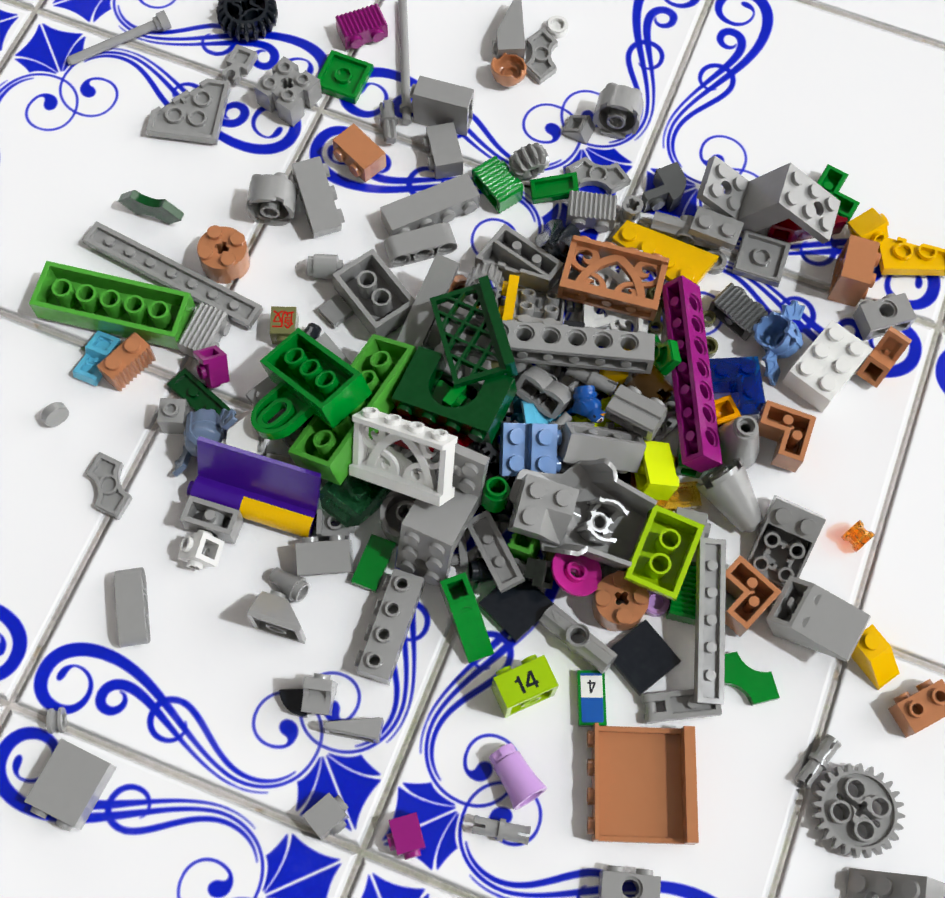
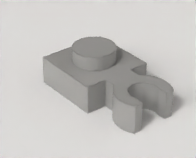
M236 44L226 60L227 67L222 71L223 80L226 81L229 76H234L233 83L238 85L241 81L240 74L248 75L257 61V52Z

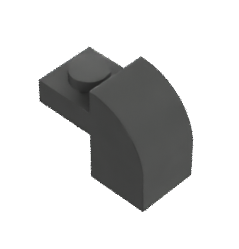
M678 162L656 169L653 179L655 188L643 192L642 195L643 212L656 211L664 205L671 212L679 206L686 187V177Z

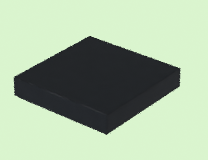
M525 577L524 582L503 593L496 586L479 602V606L516 643L541 619L544 612L554 604L538 587L532 586V582Z
M646 619L610 648L617 654V658L613 662L614 667L639 696L681 662L679 657Z

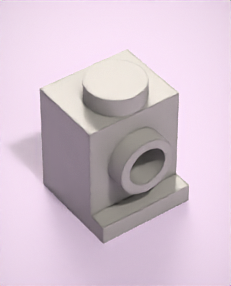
M317 509L316 535L319 541H329V536L345 535V540L350 539V533H355V518L350 517L349 510L323 511V509ZM331 522H340V525L334 527L331 525Z

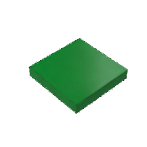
M331 50L317 76L320 79L321 91L324 94L356 104L374 70V66L371 63Z

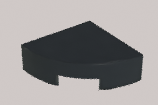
M303 689L279 690L281 701L288 711L298 717L308 718V713L301 712Z

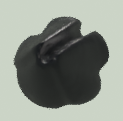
M554 219L546 224L544 232L536 236L534 244L565 264L572 236H580V231L572 223L564 227L561 219Z

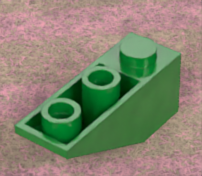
M466 572L440 581L441 594L468 663L470 664L493 655L494 651Z

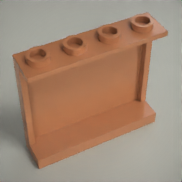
M594 723L591 730H587V747L592 748V759H587V776H592V788H587V805H592V817H587V834L592 835V842L695 845L699 843L695 726H683L681 729L599 726V723Z

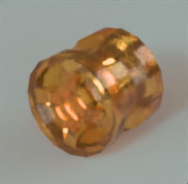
M859 520L841 538L844 541H849L852 544V549L857 552L875 534L872 531H867L864 528V523Z

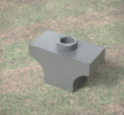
M314 673L313 678L304 677L301 712L332 716L338 683L330 680L331 675Z

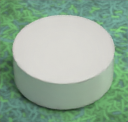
M559 15L550 17L546 22V31L555 39L565 37L569 26L567 19Z

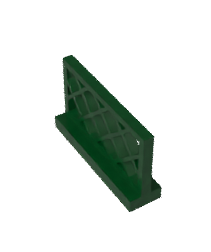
M488 275L478 278V284L430 298L455 389L506 373L510 377L518 375ZM477 293L478 299L473 306L463 302L466 296ZM445 302L454 304L448 314L438 310L437 305ZM459 307L469 311L464 320L453 316ZM474 314L485 318L480 327L469 323ZM450 321L460 325L454 335L444 331ZM465 328L476 332L470 342L459 338ZM481 335L491 339L486 349L475 345ZM455 343L466 347L460 357L450 352ZM471 350L482 354L477 364L466 360ZM487 357L498 361L499 367L488 370L483 368L482 365ZM462 364L473 369L469 376L458 379L457 372Z

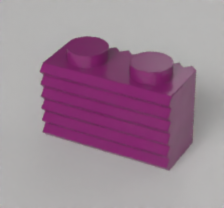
M377 3L335 17L336 29L345 50L350 48L358 49L363 44L372 41L380 42L385 37H388V25Z

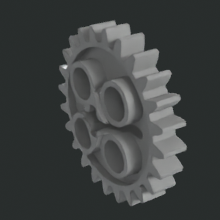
M851 763L844 765V771L840 766L833 768L834 774L831 772L825 773L824 776L827 782L824 780L817 782L822 791L816 790L812 792L818 798V801L810 803V806L818 809V813L811 815V818L820 819L821 822L815 829L825 830L822 840L831 838L833 840L831 849L841 846V855H847L851 850L853 858H859L861 851L864 858L872 857V851L876 856L883 854L881 846L886 850L891 849L892 846L889 840H899L894 830L904 829L897 820L905 818V815L898 812L897 809L904 806V803L895 801V797L900 792H891L890 790L893 781L884 783L882 781L884 778L883 772L874 776V767L872 766L868 767L864 772L862 763L857 764L854 769ZM849 783L857 787V797H853L849 793ZM840 794L843 800H839L836 795ZM873 801H877L881 805L882 812L880 815L873 811ZM858 805L860 807L858 811L862 815L857 816L855 814L857 809L854 806ZM834 806L842 809V820H838L834 816ZM871 820H875L879 824V827H876ZM859 823L866 827L867 836L865 839L857 832Z

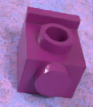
M215 345L192 351L193 356L199 361V364L196 366L197 374L201 380L205 381L206 387L217 388L223 383L230 382L227 354Z

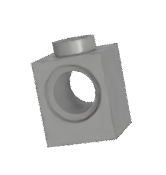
M160 398L157 423L163 433L183 434L187 414L191 411L187 400Z

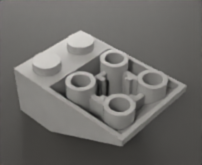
M529 288L517 289L512 320L528 323L541 322L551 325L563 324L565 299L557 298L556 292H538Z
M774 495L747 561L770 582L784 587L789 576L800 577L826 519L816 512Z
M789 576L766 621L774 636L848 662L871 616L814 583Z

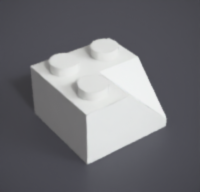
M253 409L235 415L238 420L227 430V437L222 439V443L265 456L267 439L262 438L252 426L251 413Z

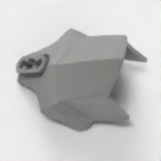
M606 458L580 460L562 474L536 472L528 469L518 472L508 497L513 504H515L521 479L526 474L580 489L572 519L560 546L540 540L541 551L573 556L582 555L624 572L627 567H631L632 562L629 559L648 511L656 506L657 500L618 479L616 467Z

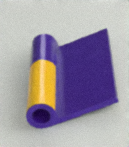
M201 436L198 437V476L195 481L192 480L187 488L188 496H195L240 510L244 519L301 537H311L317 523V509L319 508L321 473Z

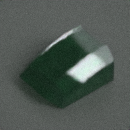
M348 474L341 485L328 481L320 490L319 498L322 509L345 527L359 526L375 513L392 490Z

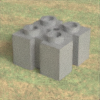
M283 56L272 68L273 75H265L254 86L257 104L271 113L276 109L279 118L294 127L305 115L304 108L307 106L311 109L321 99L320 79L306 70L303 73H299L298 65Z

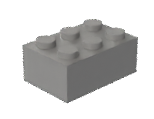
M374 249L369 250L332 274L334 289L353 310V313L371 335L376 334L385 337L405 323L415 299Z

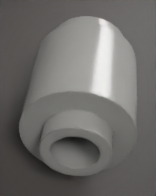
M314 254V256H308V276H313L317 279H333L332 274L343 268V260H339L338 255Z

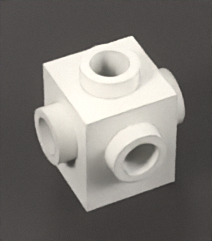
M205 530L186 533L180 543L178 559L187 562L186 566L194 570H202L203 567H217L225 541L214 537L211 532Z

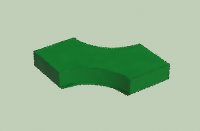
M655 334L653 365L661 374L667 376L681 363L678 343L671 339L662 343L659 336Z
M737 651L725 654L724 686L728 685L739 689L745 694L752 706L780 698L771 671L760 672L748 667L741 660Z

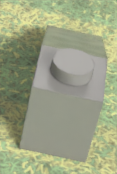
M522 0L512 1L497 29L496 40L492 41V55H496L497 59L503 53L516 54L523 58V60L525 58Z

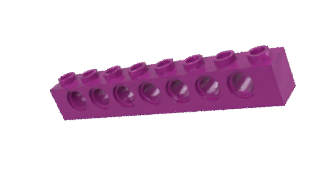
M681 275L665 283L662 291L668 340L677 341L681 363L672 370L681 460L683 465L702 473L722 465L700 286Z

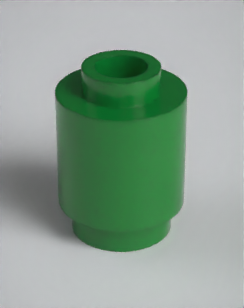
M492 477L484 483L481 504L484 509L492 513H498L505 509L510 493V487L506 480L501 477Z

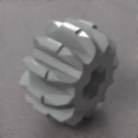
M528 143L526 146L514 151V154L509 157L510 170L520 181L530 180L532 177H537L538 174L544 173V169L549 167L550 162L546 149L539 145V143H533L532 145Z

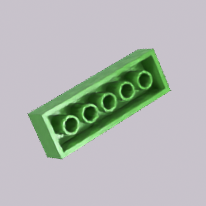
M46 261L29 302L38 318L94 331L99 330L124 338H128L132 333L136 332L147 343L179 350L177 342L195 310L191 293L51 261Z
M376 334L370 337L351 366L362 373L372 394L334 428H331L314 415L288 450L296 466L321 473V478L338 485L342 484L349 474V465L353 462L354 422L352 421V415L365 407H375L380 412L386 414L392 412L395 408L392 396L416 352L415 346ZM369 427L368 435L372 440L371 431L374 430L377 433L379 430Z

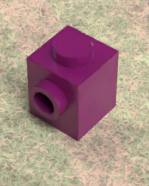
M417 812L389 820L392 833L386 835L390 851L396 850L398 857L404 855L405 860L421 856L420 850L426 849Z

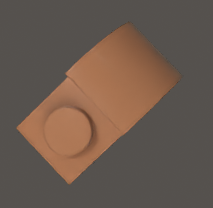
M890 326L859 368L856 375L877 388L912 340Z

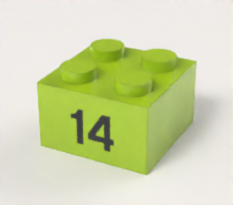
M536 654L523 659L521 661L522 665L512 669L511 666H507L496 672L491 689L504 718L555 695L559 685L545 655L538 658Z

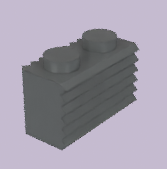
M730 283L711 301L708 310L716 314V317L744 341L754 333L752 330L754 324H758L763 316L768 315V312L761 303L754 302L743 288L734 286L733 283Z

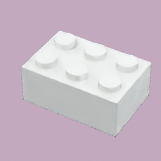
M831 320L789 370L782 384L823 413L864 363L873 348L837 322Z

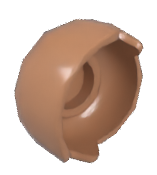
M503 53L498 59L496 57L492 58L491 72L495 81L500 85L511 87L520 83L525 78L527 66L523 58L516 54Z

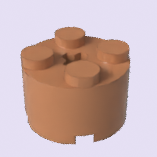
M213 225L200 238L197 245V253L202 269L209 279L220 284H228L232 280L244 277L250 267V256L245 237L242 233L231 227Z
M616 571L604 577L599 582L598 589L592 597L594 618L603 628L609 631L616 632L633 629L641 621L648 608L649 592L647 589L623 579L624 571ZM619 599L624 601L620 605H617L615 602Z

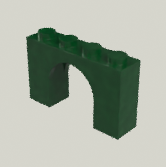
M418 346L392 396L397 412L406 417L412 415L420 418L421 421L428 425L437 424L443 426L453 434L462 433L468 435L470 439L482 443L485 441L492 444L517 392L515 378L503 374L486 379L478 395L471 402L460 407H446L433 399L434 390L446 368L443 354Z

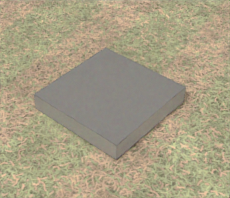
M745 230L732 274L778 288L791 243Z

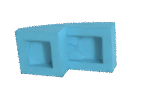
M97 330L85 346L86 354L74 368L73 377L97 386L103 377L97 365L120 345L121 340Z

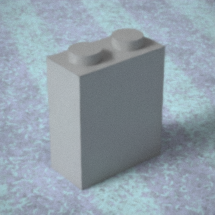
M419 76L417 84H413L410 91V98L413 99L410 107V112H413V122L425 126L454 122L456 134L467 136L473 119L474 89Z
M61 738L24 802L32 806L30 812L46 819L48 814L57 819L55 825L69 832L72 827L82 830L117 767Z

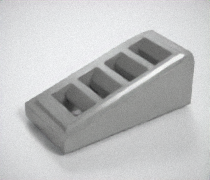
M375 717L328 721L324 723L323 728L326 734L378 744L381 739L384 719Z

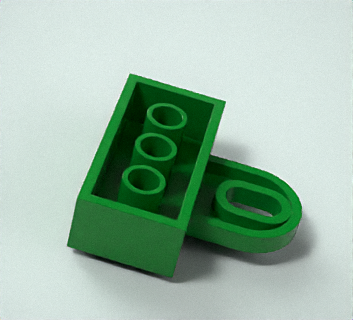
M297 328L260 360L271 381L277 386L255 405L251 413V423L256 432L262 438L268 440H277L292 434L313 414L331 428H334L366 400L372 392L362 373L300 328ZM287 408L286 411L282 415H280L275 421L267 424V422L275 414H277L280 410Z

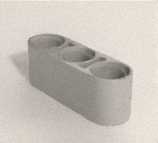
M445 222L392 235L386 238L383 243L390 265L393 267L435 258L436 253L446 255L457 249V243L451 226Z
M139 567L115 571L114 586L119 644L121 647L148 644L151 638L147 582L144 568Z

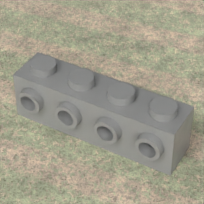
M395 568L391 576H386L382 590L385 591L383 600H377L373 615L376 616L373 626L368 625L364 640L367 641L364 651L359 650L354 666L358 667L357 672L359 676L390 685L425 586V578Z

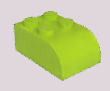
M656 505L648 512L629 559L632 562L631 567L626 568L623 579L675 601L705 525Z

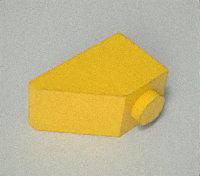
M873 624L864 630L851 657L877 690H879L900 673L890 644Z

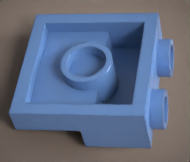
M501 423L499 476H517L518 472L523 469L551 474L559 472L562 462L561 457L557 456V445L562 443V432L560 429H557L558 424Z

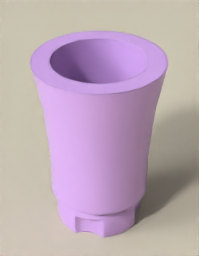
M512 743L500 747L489 756L491 763L494 765L493 769L500 778L514 810L529 804L547 790V787L535 775Z

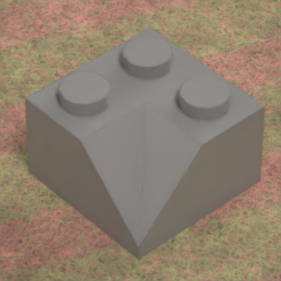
M526 474L521 479L507 531L560 546L572 519L580 489Z

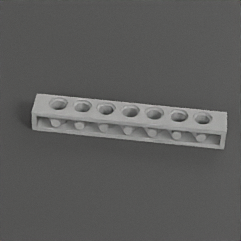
M456 315L454 317L464 320L466 316ZM472 317L469 323L480 327L485 318ZM502 320L515 362L651 374L654 363L655 334L643 331L628 332L618 329L606 330L595 329L594 327H573L565 324L551 325L541 322L528 323L516 320ZM450 321L446 326V332L454 335L460 325ZM465 328L459 338L470 342L473 336L468 335H475L476 332ZM481 335L475 345L486 349L491 339ZM455 343L450 352L461 356L466 347ZM471 350L469 353L470 356L478 358L482 356L481 353Z

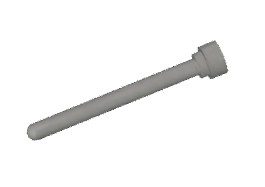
M163 10L156 13V16L152 17V21L67 57L66 61L69 65H74L155 29L165 31L172 28Z

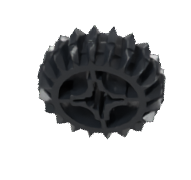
M218 0V7H216L218 23L224 33H228L230 38L236 36L238 41L242 38H245L247 42L250 38H254L257 41L258 36L266 37V32H272L273 26H276L278 9L275 0Z

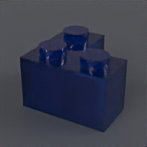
M758 356L709 359L713 394L730 393L741 415L759 414L766 402Z

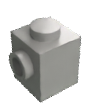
M328 793L302 816L319 838L323 840L330 833L333 836L337 835L347 826L345 820L349 817L345 811L349 807L339 795L333 798Z

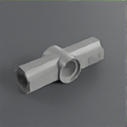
M655 211L650 227L651 230L692 246L698 245L712 250H720L721 247L688 234L694 216L683 215L679 218Z
M555 604L550 606L539 620V623L565 643L571 652L581 656L602 674L608 670L617 658V654L591 634L586 625L576 622ZM574 634H581L585 637V641L579 644L574 643L571 637Z

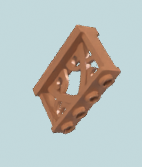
M573 235L559 283L557 298L654 321L669 258L657 253L642 252L633 247L617 246L608 241L601 242L587 236ZM577 254L592 257L591 259H586L583 256V263L587 266L586 268L576 261L575 257ZM618 265L631 282L621 283L614 290L608 289L604 279L597 272L606 267ZM571 266L580 272L575 280L568 279ZM642 269L656 272L657 277L653 281L642 282V280L650 275V273H643ZM594 280H596L599 283V286L592 285L590 283H594ZM655 287L653 300L646 298L644 288ZM634 288L628 289V292H630V294L622 292L623 289Z

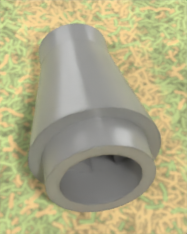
M276 567L269 576V581L274 583L290 601H302L310 589V584L306 582V578L284 571L279 567Z

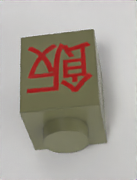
M271 306L269 334L272 344L279 345L298 328L299 317L296 307Z

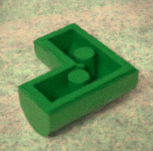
M827 164L817 183L841 201L837 214L848 218L846 225H848L860 202L839 192L849 174Z

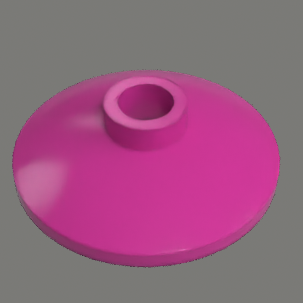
M556 553L552 559L551 571L553 578L565 592L583 597L592 594L598 589L597 586L602 580V570L599 562L582 555L573 556Z

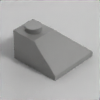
M271 590L270 593L262 591L247 612L253 627L305 644V634L288 599L285 598L286 595Z

